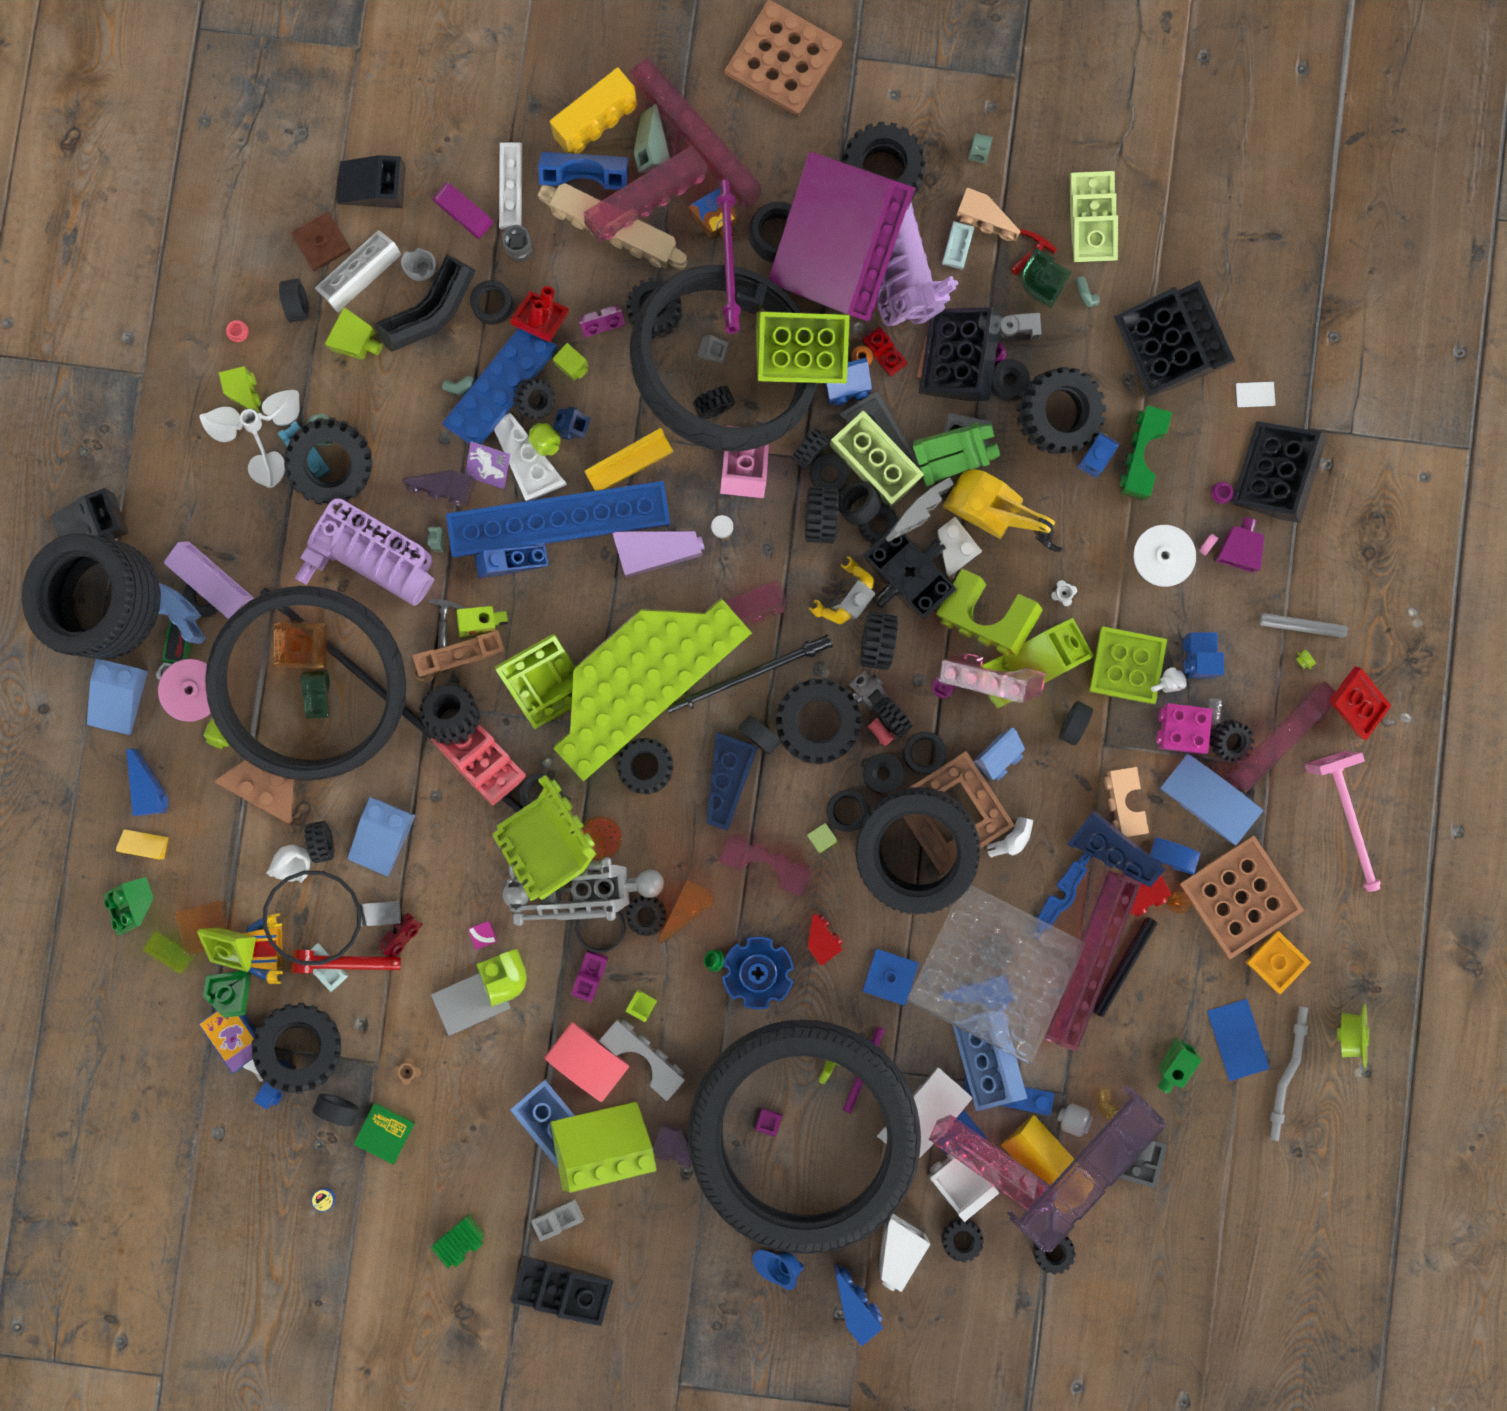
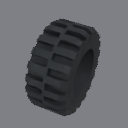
M878 122L877 126L873 127L871 123L865 126V131L859 129L855 132L854 138L849 139L847 148L844 149L842 162L863 169V162L868 156L878 152L892 154L903 166V174L896 181L916 187L913 195L914 198L922 184L926 158L923 155L924 149L922 144H917L918 138L914 134H908L909 129L904 126L901 129L897 128V123L893 122L890 125H885V122Z
M1060 367L1035 376L1034 380L1029 381L1025 385L1026 390L1022 391L1019 396L1022 402L1017 404L1016 411H1020V417H1017L1018 424L1022 423L1023 429L1020 431L1023 436L1028 435L1030 437L1027 441L1031 445H1038V450L1042 452L1048 451L1049 454H1063L1083 449V446L1089 445L1094 441L1093 437L1099 435L1101 432L1099 425H1103L1105 422L1102 412L1106 411V405H1102L1101 400L1105 397L1103 392H1098V383L1090 381L1091 376L1086 372L1080 374V369ZM1056 390L1064 391L1070 395L1077 409L1075 423L1066 432H1060L1053 428L1048 422L1045 413L1046 401L1049 395Z
M331 417L329 419L318 418L313 422L309 421L304 424L291 438L285 451L284 468L287 470L288 481L294 485L293 489L297 493L301 492L304 499L308 501L309 499L314 500L315 504L322 505V503L329 505L334 499H342L348 502L349 499L357 497L359 492L367 485L372 469L371 448L368 447V441L365 436L359 433L360 430L348 425L349 422L344 420L342 422L337 421L336 418ZM323 441H331L341 445L347 451L350 458V468L342 479L328 482L312 474L308 467L307 458L309 451L316 444Z
M290 1003L284 1005V1008L274 1009L268 1017L265 1016L261 1021V1025L255 1030L251 1046L254 1065L263 1081L267 1082L275 1090L279 1089L283 1093L288 1094L289 1092L302 1094L307 1090L312 1091L320 1084L323 1085L327 1082L330 1075H333L341 1057L340 1032H338L334 1020L330 1019L329 1014L325 1011H320L314 1005L306 1006L305 1003L291 1005ZM296 1027L306 1028L316 1036L319 1042L318 1055L314 1062L306 1068L299 1070L288 1069L281 1065L275 1056L276 1041L288 1029Z

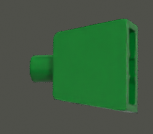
M1176 1037L1159 1066V1071L1163 1078L1157 1087L1167 1094L1171 1092L1174 1085L1183 1088L1202 1061L1197 1050Z

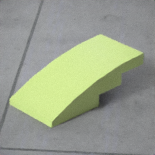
M1115 171L1070 173L1073 261L1118 260V215H1116Z

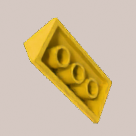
M1034 1114L1001 1143V1146L1062 1213L1082 1203L1095 1184V1181Z

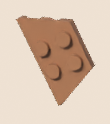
M246 760L216 779L215 783L286 823H292L294 779H286L270 774Z

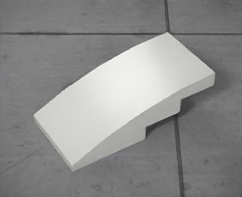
M938 1067L913 1094L921 1129L919 1158L943 1134L973 1099ZM886 1125L877 1135L885 1144H887Z

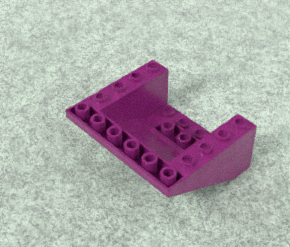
M809 151L769 280L780 288L848 315L869 321L873 316L879 298L878 293L906 210L909 209L916 187Z

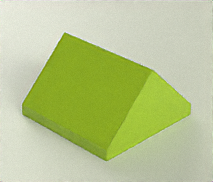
M219 927L203 928L197 931L210 962L245 972L250 970L256 937Z

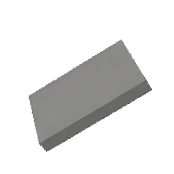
M479 973L431 994L448 1036L510 1009L509 1001L491 1008Z

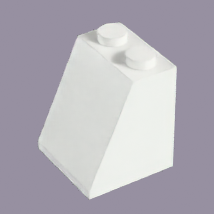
M894 1213L884 1223L878 1269L883 1280L882 1284L892 1291L897 1289L902 1292L929 1248L930 1242L925 1233Z

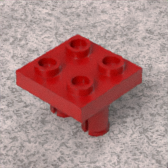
M544 286L541 289V295L529 291L511 317L510 324L551 342L568 316L569 308L554 302L555 290L550 286Z

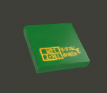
M374 1103L353 1145L394 1165L416 1122L378 1103Z

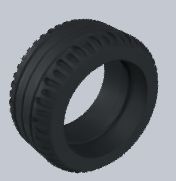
M781 201L770 202L760 207L753 215L749 228L750 242L754 251L762 259L773 263L779 247L770 246L762 240L759 234L761 226L772 218L787 220L792 207L791 204Z

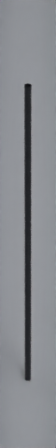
M265 587L260 594L263 595L270 592V590ZM290 607L278 608L279 611L386 701L387 690ZM404 706L402 716L431 739L422 720ZM509 794L501 799L516 813L524 808ZM602 881L600 885L610 892V884Z

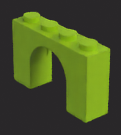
M961 569L953 583L957 590L941 604L936 613L941 619L940 623L949 629L953 627L959 629V633L968 638H971V636L978 638L977 641L987 647L990 644L996 646V650L1008 656L1011 653L1017 656L1043 609L1038 602L1018 594L1006 616L1001 621L988 626L979 625L974 622L973 610L987 584L980 576Z

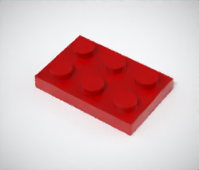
M1354 666L1329 700L1330 704L1356 735L1363 740L1368 739L1391 707V704L1363 669Z

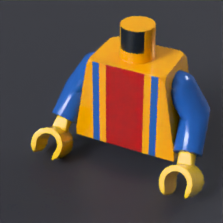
M280 913L268 915L267 927L273 942L282 950V923L278 924L276 921V917L280 916ZM260 918L247 927L246 933H242L256 937L251 967L248 972L260 979L267 980L269 984H281L277 976L278 974H283V971L279 970L283 969L282 956L269 944L263 929V918Z

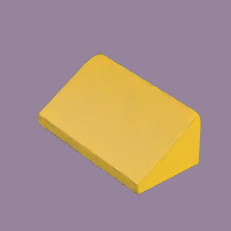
M124 829L116 847V852L164 859L169 837Z

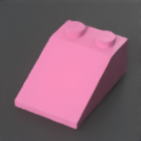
M769 444L747 451H724L720 494L764 498Z

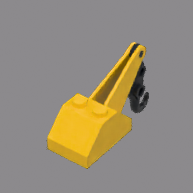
M976 469L963 471L943 504V508L1000 540L1008 526L1034 530L1036 534L1035 539L1046 548L1055 552H1062L1063 550L1062 547L1051 543L1055 533L1053 530L1055 522L1049 517L1023 506V498L1006 483L985 471Z

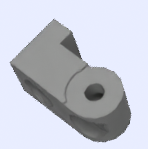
M1040 313L1005 316L1001 320L999 334L1005 339H1011L1015 335L1030 334V340H1039L1041 337Z

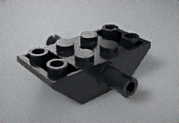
M888 531L863 555L875 573L886 584L872 599L877 603L883 598L878 603V606L882 609L896 595L909 609L921 618L926 619L957 590L932 562L940 553L946 550V547L942 544L935 549L941 543L936 538L928 548L920 551L905 534L888 542L886 540L890 532ZM906 569H907V570H912V571L914 572V573H913V576H914V577H912V576L906 577V576H905Z

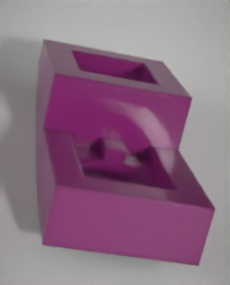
M587 950L571 993L572 996L592 1003L609 957Z

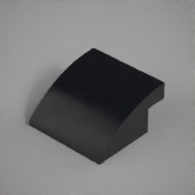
M1200 280L1180 290L1173 287L1114 316L1149 397L1201 378L1236 362Z

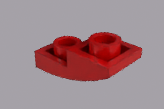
M878 327L862 339L889 377L907 365V360L894 347L893 341L881 327Z

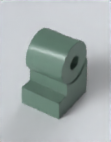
M975 133L968 160L986 164L993 137Z

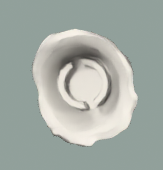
M294 844L281 847L274 855L266 874L282 880L298 872L309 871L311 864L309 853L306 849ZM302 875L289 881L297 880L301 883L307 875Z

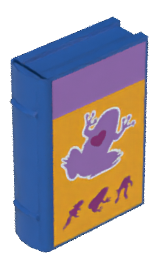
M215 1011L198 1023L232 1074L242 1069L246 1063L253 1059L251 1046L256 1028L246 1014L224 1018L218 1011Z

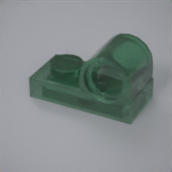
M328 671L304 672L300 678L306 719L328 718L330 716L327 695L330 688Z

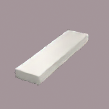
M521 142L500 143V230H505L512 225L522 226Z

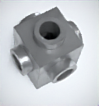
M866 671L862 672L849 684L853 691L852 697L856 699L858 704L863 702L871 711L888 696L882 688V681L875 674L871 676Z

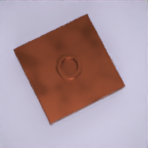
M329 211L291 232L313 271L351 251Z

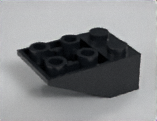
M376 155L340 161L337 204L403 208L406 166L401 156Z
M106 488L84 495L51 515L58 538L67 534L86 533L113 540L129 534L115 494Z

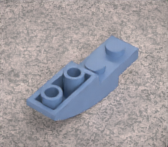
M159 582L161 591L159 614L168 615L170 621L180 629V635L185 641L201 644L207 638L195 622L201 617L199 612L179 592Z

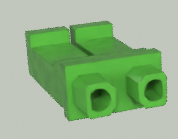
M976 422L972 426L915 440L913 448L921 472L924 474L923 478L926 486L969 469L990 465V460L999 457L1000 450L998 444L994 443L986 446L984 442L985 439L994 437L991 423L979 425Z

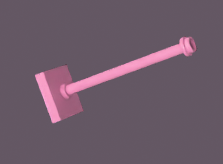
M1345 750L1305 763L1306 772L1318 775L1333 774L1366 879L1363 886L1367 892L1379 890L1381 882L1379 879L1375 880L1342 774L1343 768L1364 762L1363 753Z

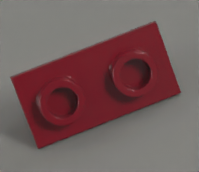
M409 912L406 915L403 914L401 916V923L393 926L398 932L395 934L392 930H389L380 941L378 947L383 951L384 955L396 957L404 950V946L409 940L418 934L423 924L414 920V916Z

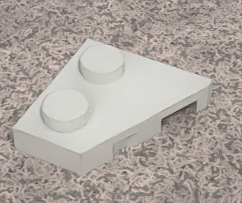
M956 517L937 531L938 539L941 541L940 545L944 544L946 550L941 554L947 578L982 552Z

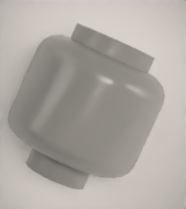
M1070 1103L1066 1109L1061 1108L1058 1121L1061 1122L1062 1131L1077 1137H1081L1084 1133L1088 1134L1093 1120L1087 1108Z

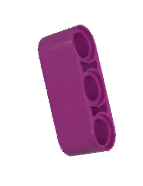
M448 182L432 197V200L443 211L479 240L494 224L486 213Z

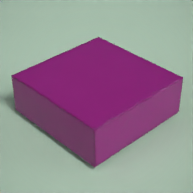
M761 1107L754 1130L776 1137L783 1114Z

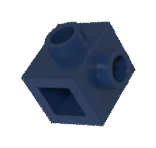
M574 407L559 409L554 419L553 429L560 433L561 438L566 440H572L573 438L585 439L591 418L582 414L581 410Z

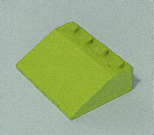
M756 312L758 381L847 384L850 315Z
M637 1102L550 1121L562 1191L570 1193L656 1171L653 1148Z

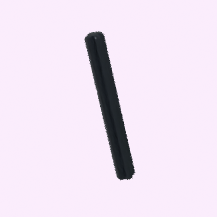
M1147 917L1098 999L1093 1008V1012L1098 1016H1105L1158 924L1154 919Z

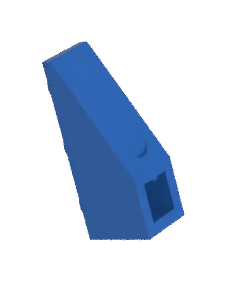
M545 544L486 550L475 556L478 578L502 576L549 566Z

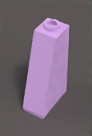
M695 531L613 533L626 578L701 557V550L705 549L701 536L697 537Z

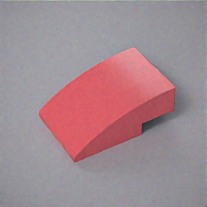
M571 1022L544 1057L553 1067L601 1103L630 1067L619 1055L615 1056L598 1039L573 1022Z

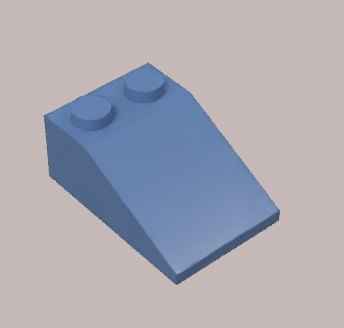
M96 659L90 679L87 725L131 735L148 671Z
M1012 727L1003 731L973 762L990 781H993L995 778L999 781L1008 772L1005 769L1011 763L1015 765L1023 758L1021 753L1025 748L1017 731Z
M370 797L361 816L348 860L389 877L416 815L377 798Z

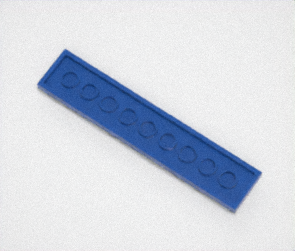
M664 481L446 513L453 558L478 555L486 550L544 545L610 535L614 532H630L670 526Z

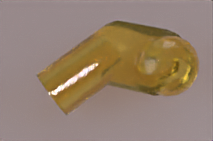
M1100 1088L1099 1110L1112 1121L1120 1119L1122 1116L1121 1109L1115 1107L1110 1102L1111 1089Z

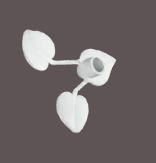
M286 390L269 396L262 404V411L267 416L261 413L257 414L252 409L244 410L239 415L234 408L220 407L201 414L200 420L206 432L219 442L234 440L237 430H241L243 426L248 432L253 433L262 455L254 456L248 464L249 475L255 482L272 488L284 476L285 461L276 451L266 454L257 431L262 426L261 419L266 421L272 419L279 426L293 423L299 415V393L297 390Z

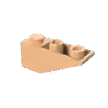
M970 188L966 189L956 219L962 224L979 227L982 232L1000 235L1003 240L1017 241L1020 230L993 200L984 193Z

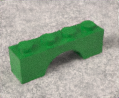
M1148 405L1138 412L1135 423L1139 425L1137 432H1133L1130 445H1133L1131 453H1128L1126 456L1125 466L1128 467L1126 474L1123 473L1120 479L1119 486L1122 487L1120 494L1142 500H1147L1151 496L1156 475L1150 471L1145 463L1144 450L1148 442L1163 438L1167 434L1172 412Z

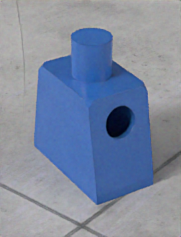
M1100 432L1077 467L1092 477L1097 478L1116 451L1119 442Z

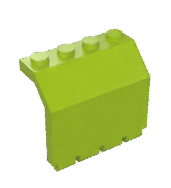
M546 775L538 780L544 787L538 799L497 825L498 830L492 834L499 848H503L502 853L509 865L514 866L512 870L520 884H525L523 889L530 901L536 898L543 900L582 874L596 854L592 847L595 845L593 839L588 833H583L581 829L584 826L577 815L573 816L570 811L573 808L566 797H561L559 793L562 791L561 787L555 779L551 781Z

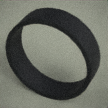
M616 912L622 923L621 936L614 946L603 950L594 949L583 941L579 932L581 919H577L575 931L581 945L595 953L608 952L618 946L624 937L626 928L621 912Z

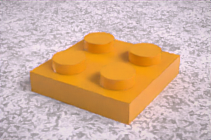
M1276 930L1245 963L1277 994L1281 995L1311 962Z

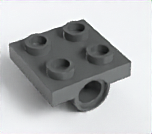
M1121 1131L1110 1175L1156 1188L1167 1144Z

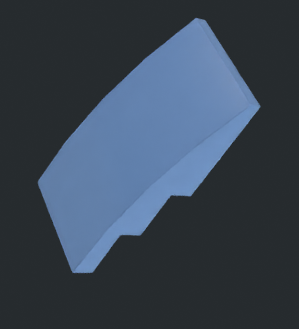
M1189 754L1184 757L1161 787V791L1179 802L1180 806L1198 817L1199 821L1235 846L1263 812L1248 797Z

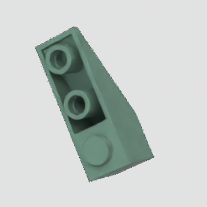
M656 104L641 113L634 148L638 172L651 175H659L672 166Z

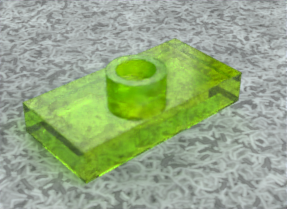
M157 930L142 949L179 974H182L194 957L193 953Z

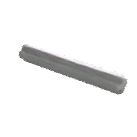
M1266 613L1261 614L1259 618L1261 626L1339 638L1346 637L1348 633V627L1345 625Z

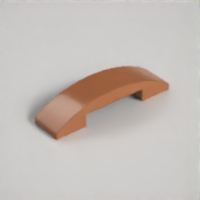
M496 630L454 645L412 655L418 676L422 677L468 665L502 653L505 650L499 632Z

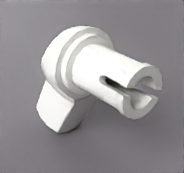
M1018 817L1013 831L1007 835L1005 840L987 844V849H991V851H987L988 855L992 858L1006 853L1013 856L1021 852L1030 839L1033 820Z

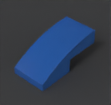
M1155 837L1150 856L1158 863L1172 866L1174 870L1194 875L1200 853L1183 845Z

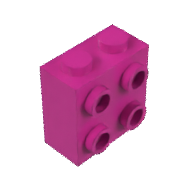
M1170 703L1163 705V708H1160L1158 717L1159 721H1161V730H1158L1156 735V743H1159L1158 749L1207 754L1213 709Z

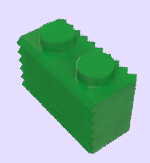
M468 1214L433 1243L430 1248L447 1269L452 1265L456 1268L466 1259L464 1255L471 1250L474 1253L484 1244L482 1240L485 1237V1233Z

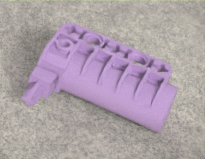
M912 203L909 209L906 210L878 293L877 304L881 319L886 326L898 325L906 319H910L913 324L925 323L945 309V303L950 301L949 293L955 290L958 285V281L954 280L953 276L948 277L944 281H932L931 270L928 267L926 253H924L922 238L919 235Z
M342 499L332 500L309 537L308 547L301 556V559L305 562L295 579L307 585L317 568L322 571L329 559L332 561L337 560L413 606L422 601L435 580L427 573L433 561L432 556L426 550ZM343 504L336 512L334 509L335 505L340 506ZM343 512H346V513H350V514H349L348 517H347V516H345V515L342 514V513H343ZM353 518L358 519L356 523L352 521ZM368 524L371 525L370 530L366 529L368 527ZM376 529H378L377 531L381 534L388 535L386 541H384L385 539L383 537L374 534L376 532ZM391 540L395 541L392 548V545L390 544ZM408 544V552L405 551L404 555H402L401 553L406 549ZM413 552L420 556V558L412 557Z

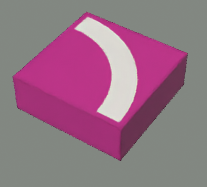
M490 921L468 929L475 950L498 942Z

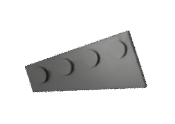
M877 391L840 413V416L849 424L864 410L902 452L920 468L916 456Z

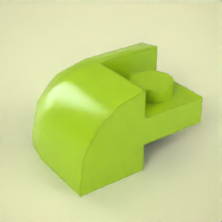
M518 949L476 964L491 1008L514 999L521 994L526 986V969Z

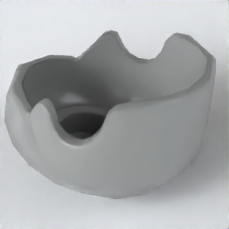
M417 248L413 252L406 251L401 258L403 271L414 281H425L436 272V259L427 250Z

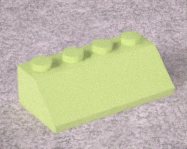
M864 410L831 439L830 447L863 482H868L880 495L881 501L886 506L893 507L924 476L920 469Z

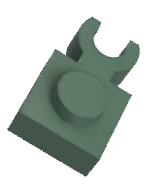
M429 527L428 546H431L434 552H444V530L441 527Z

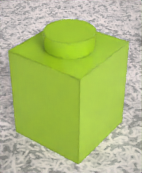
M568 343L553 358L554 364L573 381L577 378L581 379L588 371L587 367L589 365L587 360Z

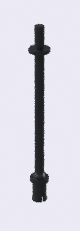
M828 634L811 642L807 640L800 649L692 695H689L686 691L684 693L686 697L673 702L667 708L670 714L686 706H690L692 710L694 709L693 703L801 657L810 656L813 658L816 653L832 648L831 640Z

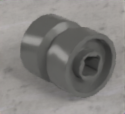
M512 225L505 229L502 235V242L509 258L515 262H524L530 259L534 252V246L528 230L521 225Z

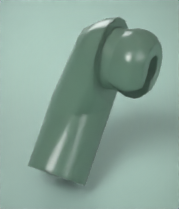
M1078 277L1075 280V284L1083 302L1090 308L1097 306L1100 303L1099 296L1097 294L1091 295L1085 277Z

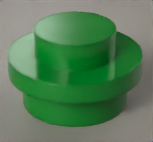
M713 949L705 954L704 965L708 970L718 972L723 967L724 955L722 951Z

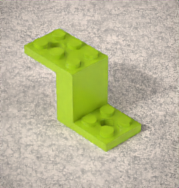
M1071 618L1025 642L1017 656L1011 653L1008 656L1002 655L976 668L979 680L984 684L989 693L990 700L998 709L1089 660L1094 655L1076 622Z

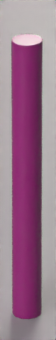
M877 1026L871 1040L876 1046H879L885 1029ZM857 1076L843 1108V1111L850 1114L863 1085V1081Z

